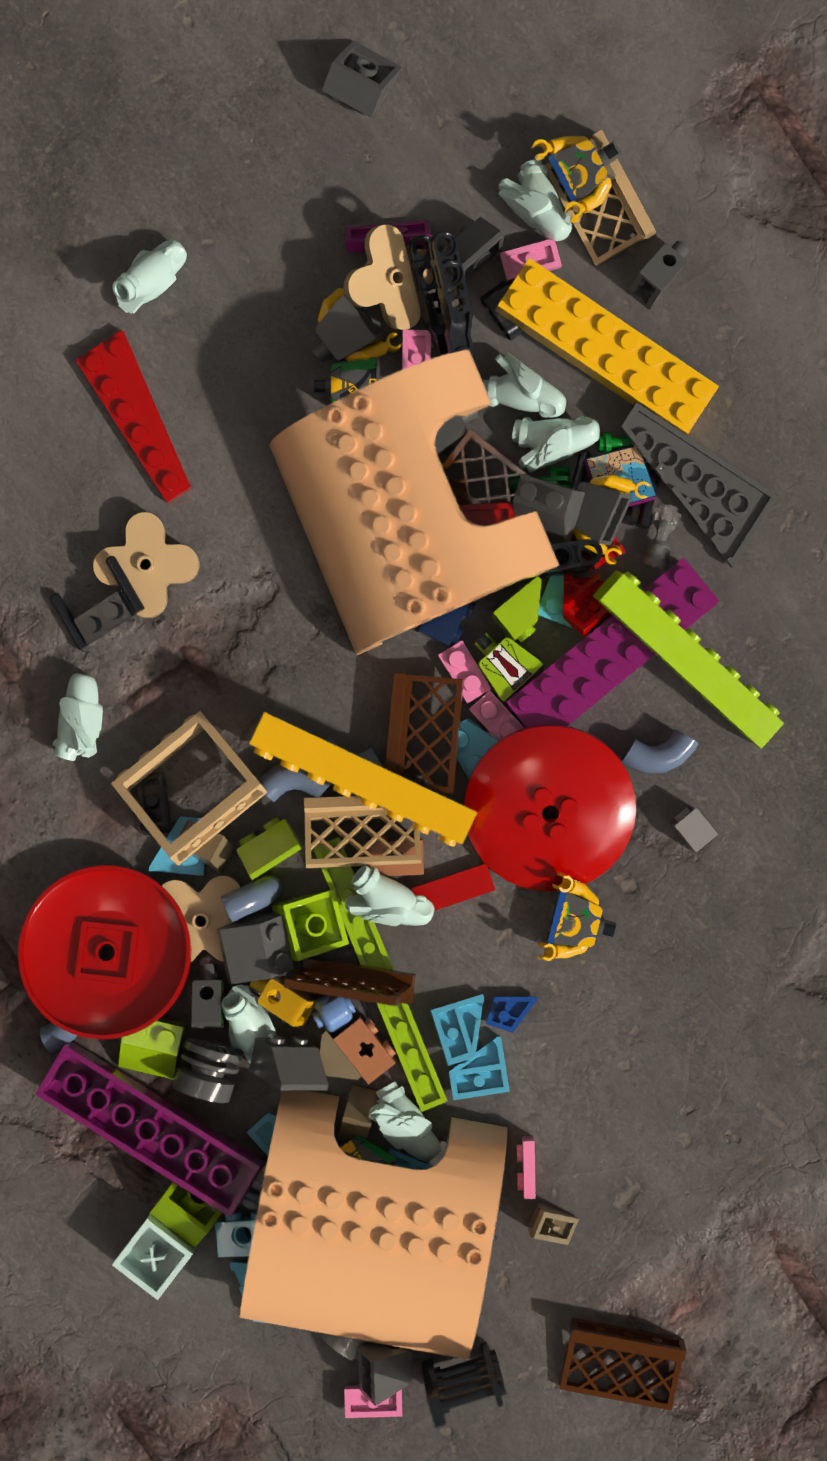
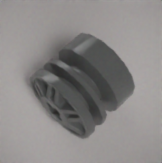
M186 1038L184 1047L192 1052L184 1051L180 1057L192 1065L191 1067L177 1068L172 1087L181 1093L202 1100L229 1103L235 1083L225 1077L224 1074L238 1073L239 1067L233 1063H240L243 1053L220 1041L207 1038Z

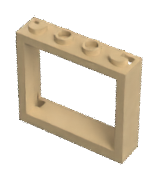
M201 711L187 717L181 727L175 732L165 735L159 745L151 751L143 753L137 763L129 769L121 771L117 775L116 780L111 783L166 854L178 866L267 793L265 788ZM205 730L247 781L170 843L129 791Z

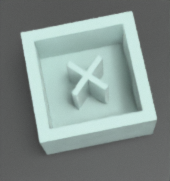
M149 1214L116 1257L112 1266L158 1300L193 1255L196 1247L191 1246Z

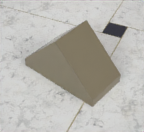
M187 820L180 835L193 826L195 822ZM216 834L191 856L222 873L235 847L223 835Z
M325 1029L321 1037L320 1056L326 1076L358 1080L361 1077L360 1073L333 1040L334 1035Z
M352 1083L338 1140L349 1142L356 1136H361L367 1140L372 1124V1119L369 1118V1110L377 1104L378 1096L376 1092L378 1090Z
M538 1201L527 1229L529 1236L534 1239L569 1245L579 1218Z

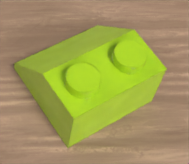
M539 576L500 606L491 616L506 636L513 641L518 639L522 643L536 631L533 626L538 621L542 582Z
M276 817L263 826L266 830L257 837L254 833H251L239 841L241 847L236 849L252 880L304 847L287 819L280 821Z
M335 889L299 896L271 905L273 913L283 915L292 961H300L349 944Z
M161 1017L158 1021L140 1032L122 1037L118 1067L174 1080L187 1023Z
M172 1182L149 1214L195 1248L207 1235L222 1212L180 1185Z

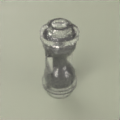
M661 504L660 508H654L653 523L657 530V535L647 544L646 551L643 552L642 557L645 558L643 565L665 570L666 564L670 563L671 548L667 537L676 529L679 520H681L682 514L677 512V507Z

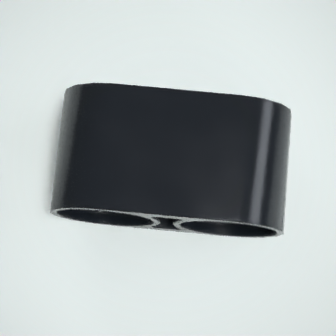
M502 281L481 296L480 301L485 309L487 307L490 309L488 312L502 331H506L505 336L508 340L512 341L524 331L495 311L510 288L506 282Z

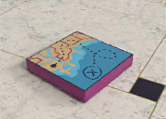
M635 446L585 459L584 464L590 481L594 477L613 474L632 479L633 483L645 481L650 484V486L642 484L637 490L639 495L648 496L647 498H639L632 491L628 493L633 495L628 507L656 499L657 495L645 460Z

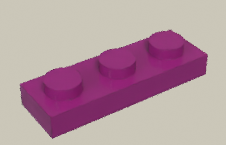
M429 220L345 227L347 252H366V235L373 227L378 225H392L401 232L406 247L409 240L415 236L427 235L431 237ZM420 240L418 241L416 248L422 247L426 244Z

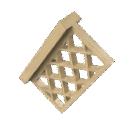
M602 130L592 135L591 139L597 141L601 148L609 144ZM618 159L610 163L615 173V178L611 181V185L616 195L609 194V190L602 203L600 212L594 210L588 212L598 216L594 231L581 227L580 221L583 213H581L579 221L573 223L595 266L602 264L642 240H648L656 235V230ZM549 162L544 165L548 168V177L566 208V205L569 203L567 201L568 194L566 191L563 193L559 186L562 183L559 179L555 178L552 172L553 166ZM608 198L620 201L622 208L619 217L604 213ZM573 210L567 212L570 215V219L575 215ZM624 212H626L629 220L623 219ZM602 217L617 221L613 237L598 233ZM621 223L632 225L637 236L628 241L617 238ZM586 234L592 235L591 242H589ZM596 237L611 241L609 251L600 257H597L593 249ZM615 242L621 243V245L614 248Z
M360 796L304 798L306 868L421 863L420 831L412 827L406 832L395 824L398 820L393 818L390 820L389 818L391 817L385 815L388 809L378 805L376 810L359 803ZM372 819H381L386 823L378 833L367 826ZM344 820H352L358 825L349 834L338 827ZM311 821H324L329 827L319 836L311 829ZM390 828L401 836L392 846L382 838ZM362 829L373 837L364 847L353 839ZM333 831H336L344 838L335 848L324 840ZM311 836L315 839V841L312 844ZM407 840L415 847V855H402L396 849ZM377 841L387 849L382 856H373L368 852ZM348 843L358 850L351 858H345L339 853ZM319 844L330 852L324 859H312V851Z

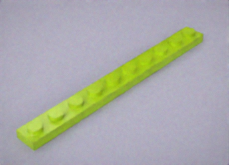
M339 836L327 841V843L335 848L341 842ZM321 844L314 849L317 859H324L330 853ZM343 847L339 851V853L343 855L345 858H348L346 851ZM352 866L321 868L329 889H335L343 923L360 964L394 970L375 922L362 919L345 910V902L348 896L359 895L354 891L355 885L352 884V878L355 875ZM377 1003L420 1111L423 1112L447 1102V1097L409 1005L400 1003L397 1006Z

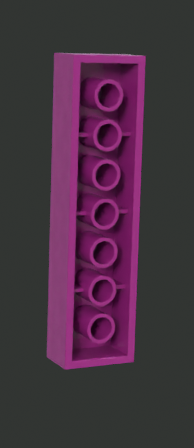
M682 558L643 590L644 593L647 590L650 591L661 601L658 606L664 612L668 609L681 620L678 625L684 630L720 602L685 558ZM612 615L505 704L525 728L547 724L568 726L652 658L655 653Z
M74 1042L63 1046L35 1094L229 1217L237 1212L266 1163Z

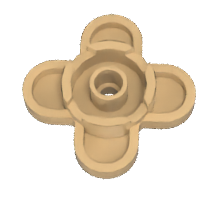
M392 225L375 226L367 233L365 238V251L368 261L365 266L353 269L347 275L344 282V292L349 301L355 306L369 307L379 304L384 321L388 326L396 330H407L418 323L421 310L404 238L401 232ZM416 249V251L423 257L427 249ZM425 269L423 272V281L427 285H430L433 281V274L429 269Z
M148 512L138 513L128 521L126 525L125 546L107 547L101 550L96 555L93 563L94 573L101 582L109 586H119L105 562L109 556L116 557L145 607L143 611L137 613V615L143 618H154L160 615L167 605V586L169 584L190 582L196 577L200 567L199 558L190 547L182 544H166L165 527L162 521L156 515ZM143 560H150L151 566L149 569L143 570L141 568Z
M217 876L211 879L200 892L182 880H171L164 883L162 887L175 899L185 916L191 937V962L202 950H206L214 958L224 962L217 929L233 922L226 912L221 896L240 888L239 882L230 876ZM198 916L205 917L206 924L204 926L196 924Z

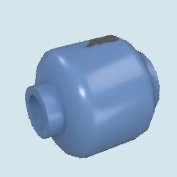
M324 995L315 1000L314 1008L316 1011L311 1015L319 1029L325 1027L328 1032L333 1033L353 1021L352 1014L356 1011L349 998Z

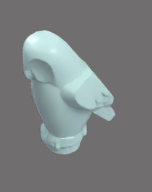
M530 160L521 165V171L518 173L521 185L508 178L501 180L498 195L528 226L537 229L545 237L553 241H562L568 237L572 230L570 215L568 213L564 214L559 196L547 178L548 168L542 164V161Z
M171 239L161 243L152 251L142 250L137 254L131 267L126 273H122L112 286L119 303L118 306L126 313H135L142 304L160 296L177 280L175 274L187 259V253L182 244Z
M509 352L505 357L499 354L495 358L508 374L500 377L490 376V380L482 381L492 403L489 406L495 407L500 403L522 411L539 412L544 418L558 417L564 413L566 398L560 390Z
M579 416L575 421L561 418L533 421L529 417H525L523 420L517 419L513 427L512 440L517 442L521 448L532 449V451L520 458L518 463L523 470L528 468L530 473L570 458L574 453L598 441L600 427L595 419Z
M75 673L69 680L66 697L60 699L57 739L53 742L55 746L53 754L71 761H75L77 755L89 758L97 753L96 738H99L103 706L98 703L96 680L91 676Z
M364 865L352 878V884L355 885L354 891L359 895H350L346 899L345 910L349 911L350 914L370 922L389 926H398L400 924L411 926L426 925L433 917L434 906L431 901L423 895H415L403 884L380 875L375 867L369 868L367 865Z
M240 984L229 990L228 995L222 1000L221 1006L229 1023V1037L232 1047L242 1050L250 1063L255 1038H267L269 1034H277L269 1015L257 1003L252 990L248 985Z
M395 1081L376 1092L379 1098L377 1100L378 1104L370 1108L369 1118L378 1123L380 1126L379 1130L383 1133L382 1135L397 1150L404 1149L417 1160L427 1162L441 1152V1144L431 1131V1122L425 1119L421 1111L404 1094V1088L402 1086L398 1087Z

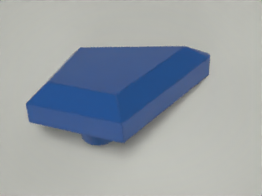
M494 996L486 1024L513 1033L538 998L536 996Z

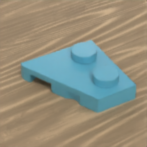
M469 718L460 723L457 760L468 779H470L481 757L499 741L496 736L484 731ZM450 732L447 736L452 741V732Z
M483 994L430 1011L447 1066L475 1058L484 1002Z

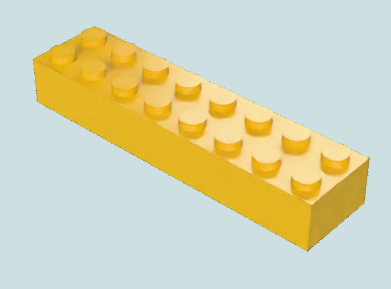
M531 258L527 260L495 309L496 312L516 324L522 331L630 404L639 403L686 435L690 432L719 387Z
M265 712L249 743L256 747L253 753L268 760H272L273 756L282 759L281 766L296 773L301 768L308 772L306 778L321 785H324L327 780L335 784L334 791L347 797L354 793L361 797L359 803L374 810L380 805L388 809L385 815L400 822L405 817L414 822L412 828L427 835L430 830L441 834L438 840L455 847L456 842L463 844L477 812Z

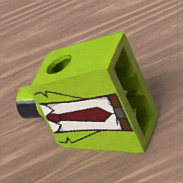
M486 632L475 643V646L485 655L477 665L502 702L509 698L544 665L509 637H506L497 644Z

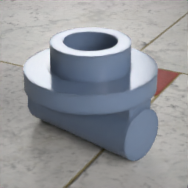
M254 1181L242 1201V1204L251 1210H257L259 1207L262 1185L258 1181Z

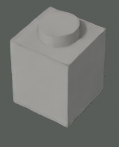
M687 807L682 809L674 816L676 822L671 825L692 852H698L718 835L701 812L694 807L690 810Z

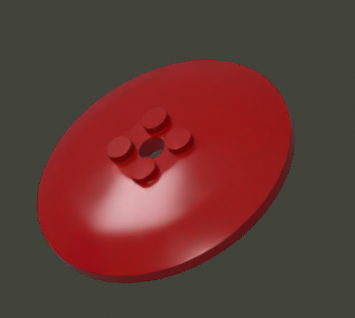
M547 724L527 727L513 732L495 743L475 766L466 788L464 801L465 807L477 812L468 835L474 849L484 863L505 880L517 886L537 891H559L552 886L553 884L558 886L562 883L563 878L557 875L558 872H562L584 884L602 875L618 860L625 850L632 835L636 817V798L633 784L620 758L597 737L583 730L564 725ZM546 806H555L559 811L558 815L553 819L545 818L542 815V811Z
M107 865L88 867L72 872L53 883L41 894L30 909L24 921L19 939L18 963L20 975L28 996L36 1008L59 1028L71 1034L91 1039L121 1038L149 1027L167 1013L175 1003L189 974L192 953L191 937L181 908L170 893L158 882L138 871L125 867ZM110 944L115 950L114 957L109 961H104L100 957V949L104 945Z

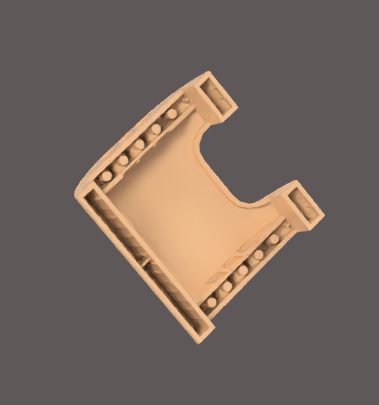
M469 350L433 358L382 378L295 422L279 433L270 443V449L356 655L378 647L389 638L519 580L535 577L559 566L537 512L525 514L496 525L482 526L466 519L455 500L436 454L434 442L437 431L444 422L456 415L468 416L492 404Z
M282 1090L251 1244L240 1318L468 1360L477 1330L488 1273L504 1173L507 1127L451 1117L446 1144L447 1149L444 1157L437 1165L426 1170H413L359 1160L346 1155L338 1147L334 1137V1124L340 1096L307 1090Z

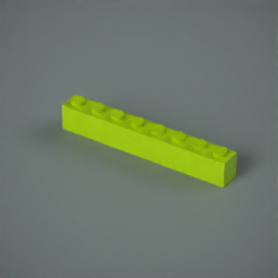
M615 570L593 597L752 744L762 749L784 724L777 717L780 712L769 702L763 704L758 699L761 694L750 684L747 683L744 686L739 682L738 679L741 676L732 667L727 665L724 668L718 662L721 657L710 647L704 649L698 643L701 638L689 628L686 631L678 625L681 620L669 609L664 612L658 606L661 601L648 590L644 593L637 586L640 584V581L628 571L623 574Z

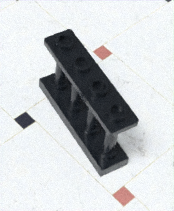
M487 1342L482 1343L484 1356L443 1369L440 1366L435 1368L433 1359L422 1362L426 1399L435 1428L447 1425L445 1414L450 1413L449 1409L493 1395L498 1407L504 1406L502 1396L507 1395L499 1361L495 1349L489 1351Z

